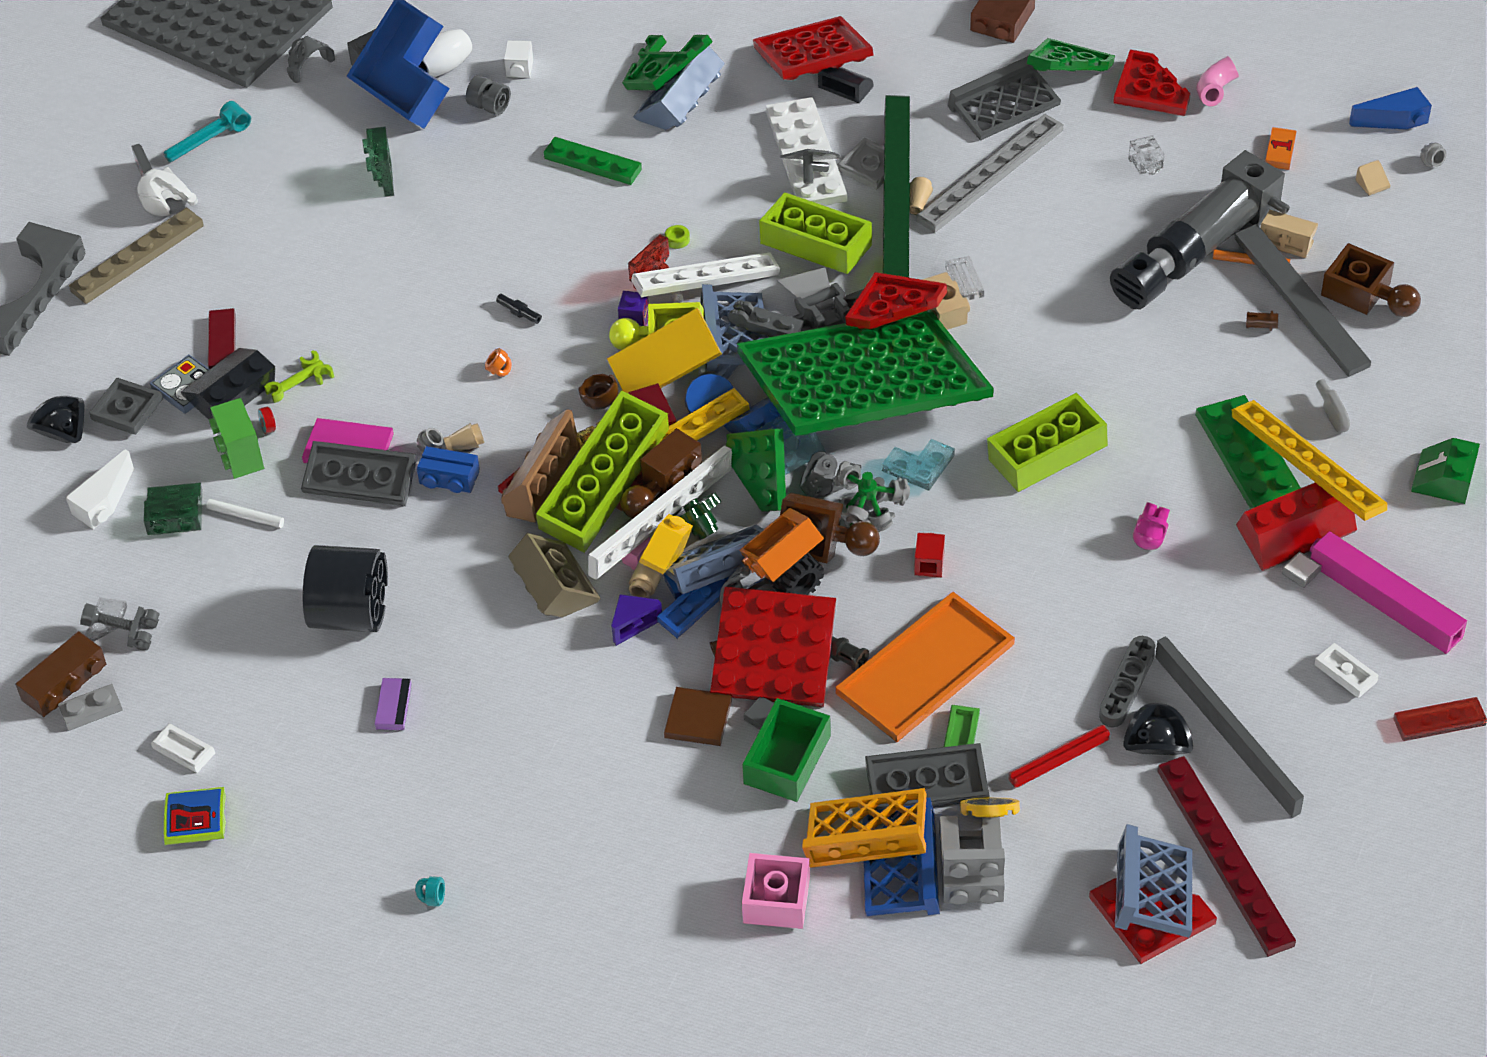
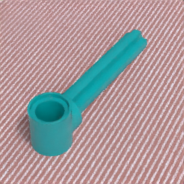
M235 101L226 102L220 110L219 119L165 150L163 154L168 162H173L226 129L230 132L233 130L237 132L244 131L251 123L250 114Z

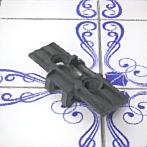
M838 283L831 284L830 288L805 298H795L794 304L799 314L792 317L802 320L803 326H810L812 329L845 324L846 315L864 289L845 296V292ZM834 297V308L832 310L820 313L817 307L814 306Z

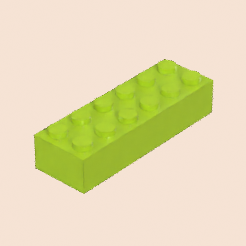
M621 390L536 513L538 529L585 553L621 501L624 491L631 486L640 473V459L657 446L669 430L668 413Z

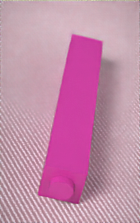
M1329 531L1322 539L1318 538L1310 548V552H1312L1311 559L1322 565L1321 572L1445 654L1463 638L1467 624L1466 619Z

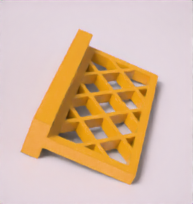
M925 788L810 803L807 838L803 839L802 844L806 858H809L810 868L926 853L924 825L927 794ZM918 799V802L909 810L903 806L907 801ZM880 804L889 805L881 813L874 810ZM851 808H860L852 817L846 814ZM897 810L903 814L894 822L888 819ZM831 811L832 814L823 821L818 818V812ZM868 814L874 817L865 826L859 823ZM839 818L846 821L836 830L830 826ZM910 819L916 822L915 825L903 826ZM881 823L887 826V828L874 830ZM852 827L859 830L858 832L846 833ZM824 830L830 833L829 836L817 837Z

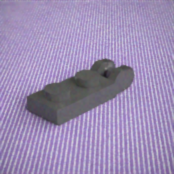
M737 300L733 306L734 309L727 316L731 324H736L746 328V330L769 337L801 332L803 328L802 320L767 309L753 307L750 302H744L743 300Z

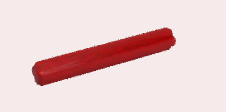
M1099 725L1009 772V781L1015 788H1018L1110 739V732L1104 725Z

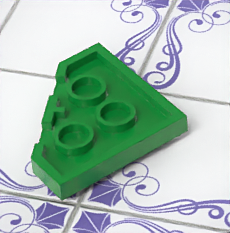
M1047 38L1028 55L1027 64L1032 65L1038 71L1095 70L1103 72L1113 66L1115 55Z
M783 429L726 434V447L732 449L731 467L761 512L781 511L782 499L786 497Z

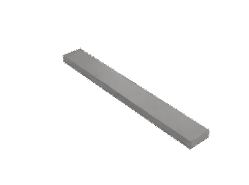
M1043 114L917 214L916 221L936 233L1063 131L1064 124L1047 114Z

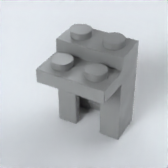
M940 816L939 834L943 903L961 905L973 902L985 904L1004 902L1005 852L1001 842L1000 817H982L981 830L959 831L958 816ZM981 839L982 849H960L959 840Z

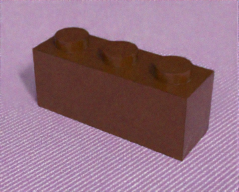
M78 631L15 683L21 701L42 717H45L52 710L57 709L59 703L63 702L72 693L78 691L91 677L98 674L107 663L102 648Z

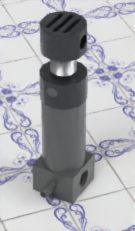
M1244 150L1223 167L1221 183L1148 240L1147 254L1136 252L1111 272L1110 285L1115 295L1130 308L1141 310L1165 291L1167 277L1177 280L1184 277L1246 223L1249 222L1252 225L1257 224L1260 226L1269 210L1280 211L1286 214L1290 206L1281 201L1285 173Z

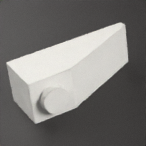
M123 450L66 497L71 515L90 528L95 529L113 514L134 470L129 451Z

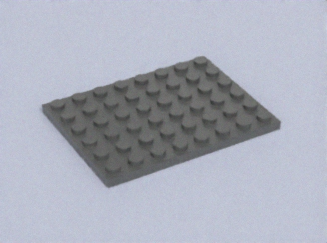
M120 0L101 17V22L105 27L247 88L281 57L295 40L301 38L333 8L332 0Z

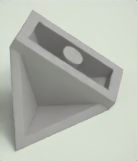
M825 267L793 274L777 280L797 298H805L830 288ZM831 298L814 306L818 310L834 306V300Z

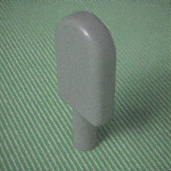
M1324 379L1318 380L1316 387L1324 400L1323 408L1333 427L1339 433L1348 431L1350 427L1349 416L1335 390H1330Z

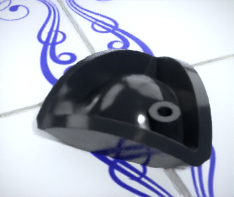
M67 395L50 398L34 410L27 422V428L61 442L77 443L81 441L83 433L84 400Z
M1149 703L1142 706L1131 719L1125 733L1123 746L1127 751L1140 754L1178 755L1191 753L1193 750V740L1185 719L1174 707L1162 703Z

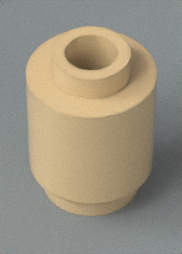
M638 562L629 580V592L636 597L649 598V596L654 594L663 574Z

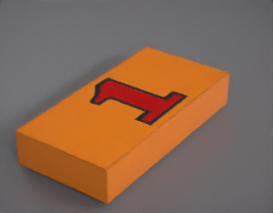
M1272 127L1265 162L1275 168L1289 170L1297 131Z

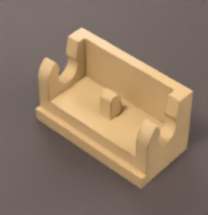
M1269 210L1261 223L1262 231L1278 250L1303 258L1307 257L1314 242L1312 238L1317 230L1318 223Z

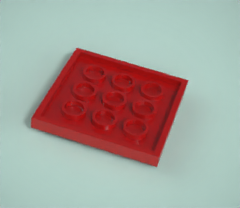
M842 16L753 39L754 48L783 80H794L799 75L807 73L816 74L825 68H839L844 63L852 61L861 62L866 60L867 57L874 56L873 47Z
M724 587L710 693L732 695V698L757 700L761 697L771 702H775L778 698L797 705L824 707L836 598Z

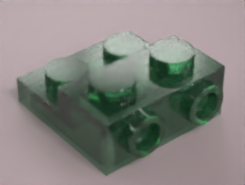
M386 126L366 129L367 139H362L364 154H369V157H366L367 172L372 171L373 180L378 182V187H383L385 197L395 196Z
M201 483L147 487V501H144L143 520L147 535L202 530L203 489Z

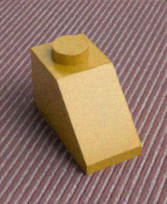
M668 514L656 528L639 563L664 574L683 553L693 525L685 522L681 517Z

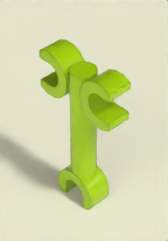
M312 350V360H305L304 357H300L303 370L280 383H267L264 386L266 395H272L274 403L279 402L284 398L285 391L313 375L317 384L320 385L323 384L322 375L326 374L334 378L333 368L328 364H324L319 359L318 352Z

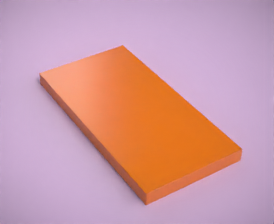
M952 592L837 685L836 695L894 741L898 742L1010 649L1015 643V637L955 592Z

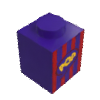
M623 290L618 305V319L630 318L636 321L639 326H647L648 296L641 297L638 292Z

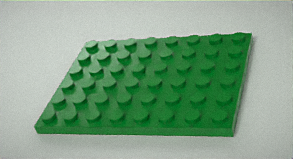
M931 309L873 329H862L848 326L845 323L737 343V353L795 436L808 435L809 433L823 430H833L834 428L849 425L854 426L874 420L880 421L884 418L905 416L920 411H931L935 408L956 406L957 404L971 401H980L993 397L994 393L993 386Z

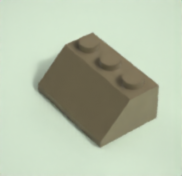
M526 533L508 556L514 566V571L522 578L526 585V590L535 599L537 608L547 616L553 615L563 618L596 604L601 599L564 542Z

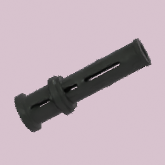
M832 636L830 656L834 661H842L850 665L853 671H856L867 662L869 657L868 649H860L850 644L849 640L845 637L836 638Z

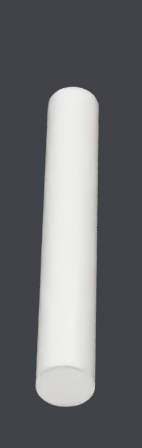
M209 499L206 505L209 510L282 528L284 524V518L213 499Z

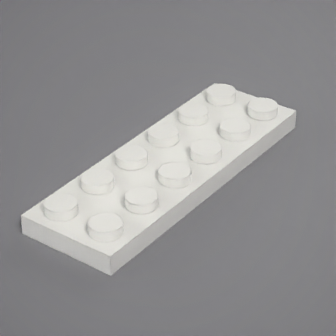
M813 97L766 105V113L780 155L805 149L832 152ZM782 158L794 196L823 206L847 202V192L835 159L813 160L828 162L829 170L828 172L813 171V183L804 184L803 160Z

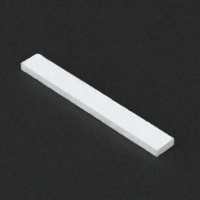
M726 446L720 448L588 555V576L594 579L602 576L651 536L668 514L672 516L678 514L684 509L683 505L700 496L731 470L732 449Z

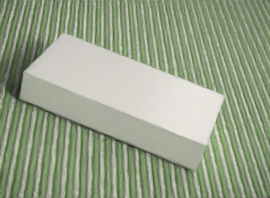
M170 723L151 742L154 750L195 773H198L215 754L212 746Z

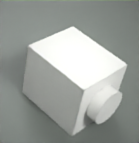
M531 41L507 42L504 58L506 77L530 78L533 63Z

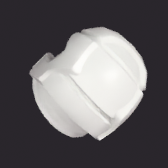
M168 166L163 170L153 168L147 171L138 182V198L146 212L152 215L170 216V208L165 201L168 198H173L176 201H187L190 206H195L198 202L196 195L190 192L187 186Z

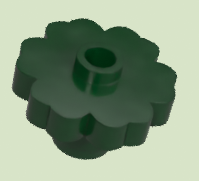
M716 492L699 501L697 498H694L683 505L684 510L676 516L693 525L691 532L702 540L719 529L715 524L717 520L710 510L716 507L721 500Z

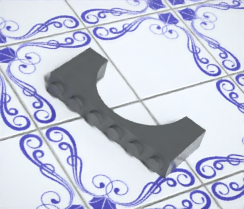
M28 222L16 237L21 256L36 262L42 268L39 280L28 293L11 303L0 306V354L10 356L13 350L19 346L22 338L33 327L36 319L45 311L48 303L59 292L66 279L71 276L77 264L83 260L86 253L81 236Z

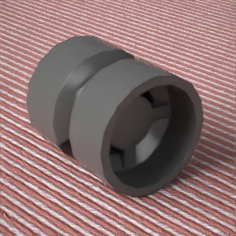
M480 75L472 78L466 90V102L469 105L481 109L484 108L485 111L500 115L506 110L511 96L509 86L496 81L493 82L491 79Z

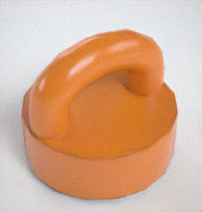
M501 348L495 349L485 362V369L500 377L508 375L512 366L508 353Z

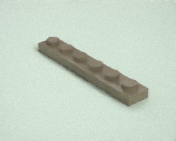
M186 207L69 285L71 293L85 304H88L204 226L202 218Z

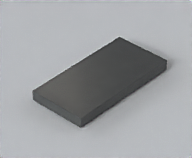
M313 441L301 490L303 493L406 506L417 456L413 453Z
M981 743L865 756L870 795L925 788L926 798H931L933 807L960 804L962 800L990 797ZM918 799L907 801L903 806L915 805ZM880 804L874 810L886 809L889 805Z

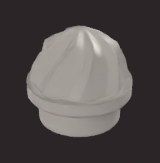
M1429 143V145H1424V148L1421 149L1420 158L1426 166L1438 167L1445 161L1446 150L1439 143Z
M435 428L422 430L418 434L417 447L421 453L424 452L426 446L441 449L444 442L443 436Z

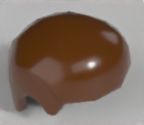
M594 374L585 379L578 388L583 403L594 410L605 409L611 406L618 396V385L613 375Z

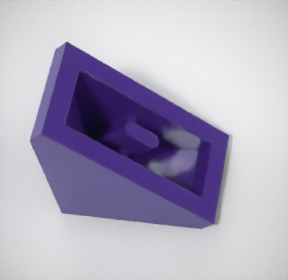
M619 595L611 624L613 643L617 646L657 624V616L662 613L661 602L658 599Z

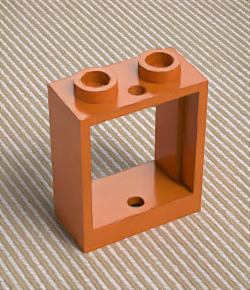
M789 508L739 551L745 557L742 560L743 564L750 568L751 573L755 572L761 579L766 577L773 582L824 538L807 516Z

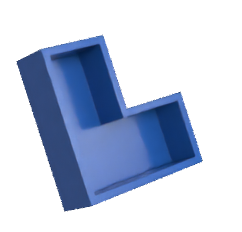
M394 0L346 77L407 120L425 129L450 88L418 66L444 26L409 2Z

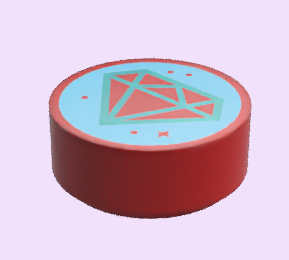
M269 407L258 409V418L263 433L275 432L276 423L272 410Z

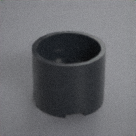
M314 545L306 561L303 579L302 602L307 627L314 629L378 632L386 606L382 605L385 599V586H388V566L385 552H380V549Z

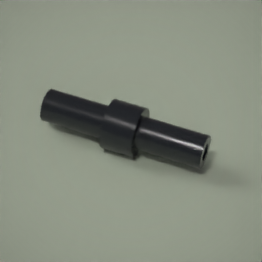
M502 293L496 298L497 303L510 309V312L519 318L524 317L535 324H538L542 319V315L529 309L528 305L520 300H513Z

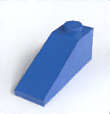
M1415 87L1352 105L1349 124L1351 127L1407 130L1427 124L1432 105L1421 90Z

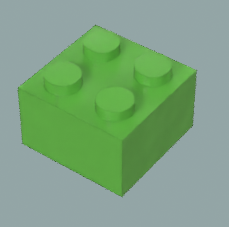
M238 398L210 407L213 418L208 420L213 435L217 434V436L213 437L218 452L224 453L220 456L225 470L230 469L234 479L265 469L257 435L242 399Z

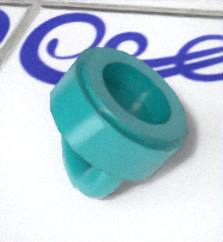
M436 876L419 879L415 885L418 899L428 906H440L445 897L444 879ZM424 885L426 886V887H425V894L423 893V886H424Z

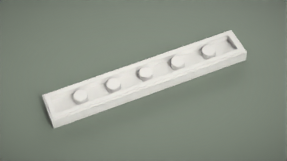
M769 252L635 273L632 275L631 281L640 296L646 297L702 288V284L715 286L777 276L781 268Z

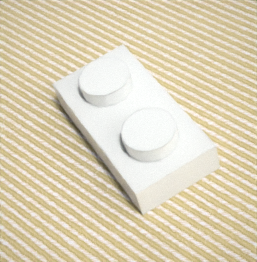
M1333 643L1315 659V666L1358 698L1378 681V674L1336 643Z

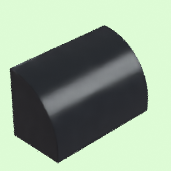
M829 67L822 69L818 73V88L856 103H860L874 87L871 78L843 67Z

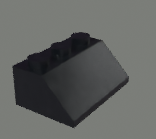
M238 348L182 390L181 395L207 419H211L213 416L210 407L238 398L242 399L245 406L264 392V386L267 383L275 382V365L258 350Z

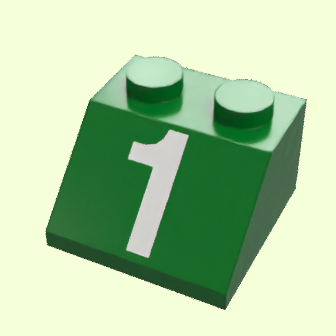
M1451 438L1422 449L1411 492L1465 504L1480 444Z

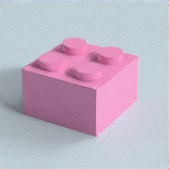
M749 853L742 899L743 923L803 929L810 881L809 858Z

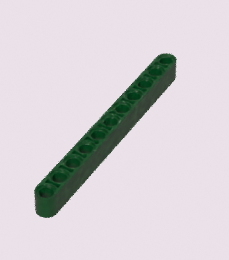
M885 95L883 274L909 278L910 96Z

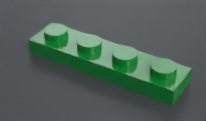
M554 137L544 151V159L628 185H632L642 170L641 162L558 137Z

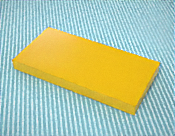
M696 308L610 356L607 360L622 390L628 393L657 383L660 388H663L717 358L722 353L700 310Z

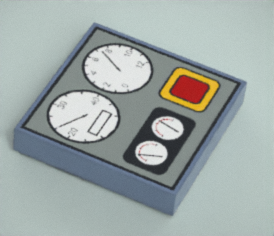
M188 354L150 382L151 389L160 391L165 400L186 414L194 406L181 395V391L210 369Z

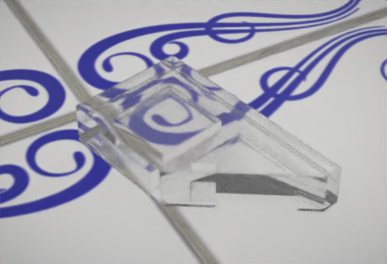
M99 598L96 605L100 613L121 617L122 619L128 607L124 600ZM94 623L92 627L88 626L85 636L94 642L119 628L108 626L107 624Z

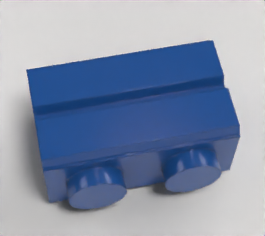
M428 446L425 447L422 458L417 466L419 484L430 489L436 487L449 489L454 493H471L480 470L478 455Z

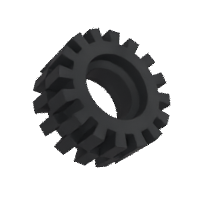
M807 553L773 581L772 587L777 592L809 595L810 592L814 593L816 591L815 586L821 584L820 579L824 577V568Z

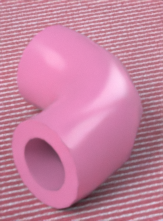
M1229 56L1211 65L1200 76L1196 89L1199 99L1207 106L1219 104L1224 96L1222 87L1239 77L1237 69Z

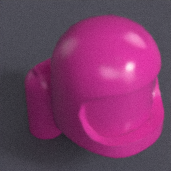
M1146 502L1143 513L1139 515L1133 532V539L1137 546L1146 550H1155L1162 545L1169 526L1167 523L1169 509L1160 506L1157 508V505Z

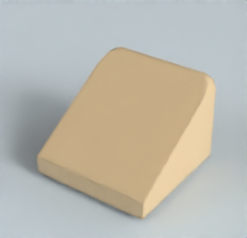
M1379 160L1358 167L1356 181L1368 195L1390 188V183Z

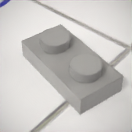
M113 684L58 704L68 731L123 711Z

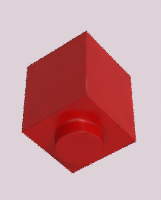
M917 534L914 575L942 577L945 553L944 534Z

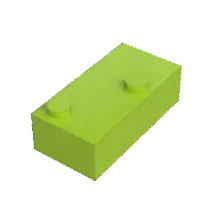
M785 192L759 220L760 244L848 274L872 246V222Z
M1076 392L988 437V459L1014 489L1020 492L1108 446L1107 423Z

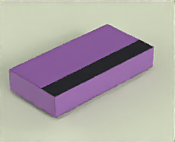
M382 678L375 719L376 730L405 729L412 686L411 679Z

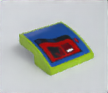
M217 787L166 793L164 808L165 845L224 839L226 825L224 815L225 788Z

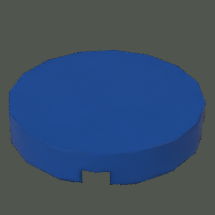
M701 375L693 380L688 387L684 401L689 414L734 387L730 381L720 375Z

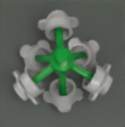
M843 461L839 465L837 474L833 479L835 486L842 485L847 490H851L858 485V492L853 498L844 496L838 502L843 504L841 520L848 526L859 521H866L873 524L878 531L888 529L893 524L892 519L895 517V513L889 512L888 508L885 507L879 508L878 504L882 501H892L894 504L903 506L910 494V486L907 479L897 478V480H891L889 486L885 487L884 479L881 477L873 479L871 472H864L861 479L860 466H852L847 461ZM865 501H867L866 505L869 508L874 509L870 513L862 509Z

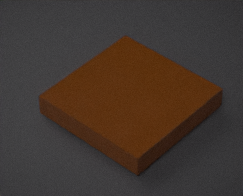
M676 687L664 730V738L721 746L732 703V695Z

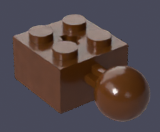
M1347 243L1324 273L1321 296L1365 315H1368L1380 298L1386 300L1390 311L1399 317L1413 315L1421 304V296L1415 287L1408 284H1400L1394 288L1389 287L1395 262L1350 243Z
M676 428L640 459L643 486H631L622 494L620 504L625 515L631 519L635 518L702 464L701 443Z
M790 493L782 499L780 515L791 508L807 516L824 539L808 552L818 562L827 564L835 556L837 542L845 543L848 550L856 556H868L875 552L879 546L880 535L873 524L859 521L852 524L849 528L840 526L843 508L841 503Z

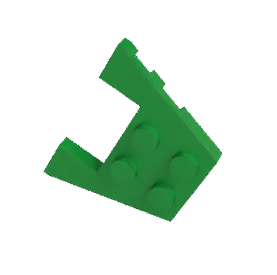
M648 35L645 40L647 43L646 48L640 49L638 52L639 61L637 64L632 63L622 84L627 90H659L713 41L709 35H693L681 51L659 52L667 41L663 35Z

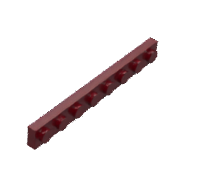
M1182 756L1159 764L1157 772L1267 957L1295 947V937L1186 757Z

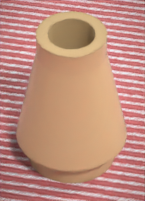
M915 177L910 182L909 212L913 215H917L923 210L933 192L932 183L929 179Z
M469 423L453 434L443 438L447 450L451 451L479 448L480 444L485 443L478 423L473 425Z

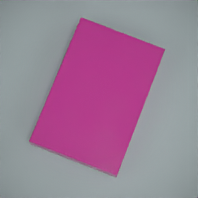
M317 418L302 455L303 463H308L313 441L388 450L394 435L393 428Z

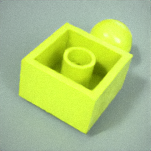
M700 302L648 304V326H639L633 319L621 318L612 324L609 338L615 348L623 350L696 308L700 310L704 318V308Z

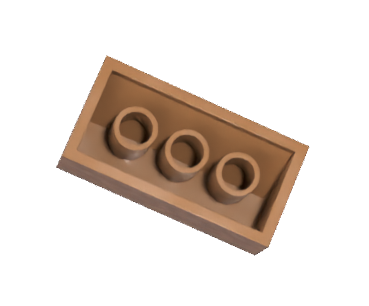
M567 409L549 421L542 433L538 434L531 451L526 453L523 464L519 470L515 471L512 482L502 493L501 502L504 505L506 516L536 523V513L580 449L572 410Z

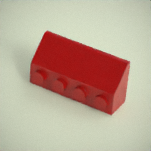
M1315 482L1245 511L1236 523L1238 530L1262 572L1291 560L1299 551L1303 554L1309 552L1314 541L1318 538L1322 539L1329 531L1340 538L1357 531L1355 513Z

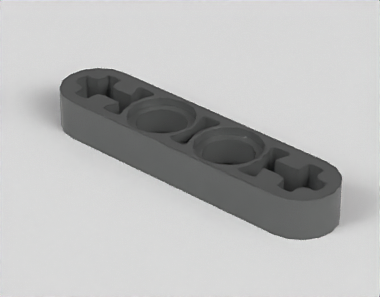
M1142 635L1133 638L1100 706L1099 718L1105 726L1118 727L1125 721L1155 656L1156 645L1152 638ZM1146 648L1141 655V659L1137 657L1138 650ZM1133 666L1138 668L1140 673L1131 675L1125 669ZM1120 687L1127 688L1130 694L1120 696L1115 690ZM1114 704L1118 705L1117 713L1109 715L1108 713L1112 712Z

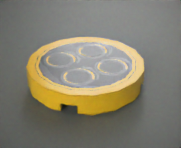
M974 798L960 802V812L965 816L968 815V811H972V816L1004 817V815H1008V810H1012L1013 815L1020 812V801L1012 798Z

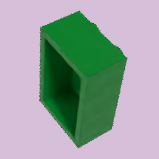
M777 698L742 764L743 784L798 802L831 737L830 715Z

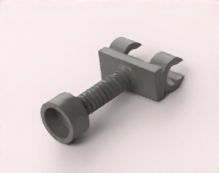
M85 604L80 625L92 627L94 623H101L129 630L127 646H134L140 650L149 649L152 635L146 631L138 630L140 624L147 628H156L159 621V612L153 609L144 610V607L139 606L134 620L130 621L125 618L122 619L121 617L100 613L97 609L98 606Z

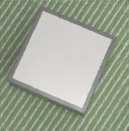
M1299 551L1282 568V574L1305 588L1321 572L1322 565Z

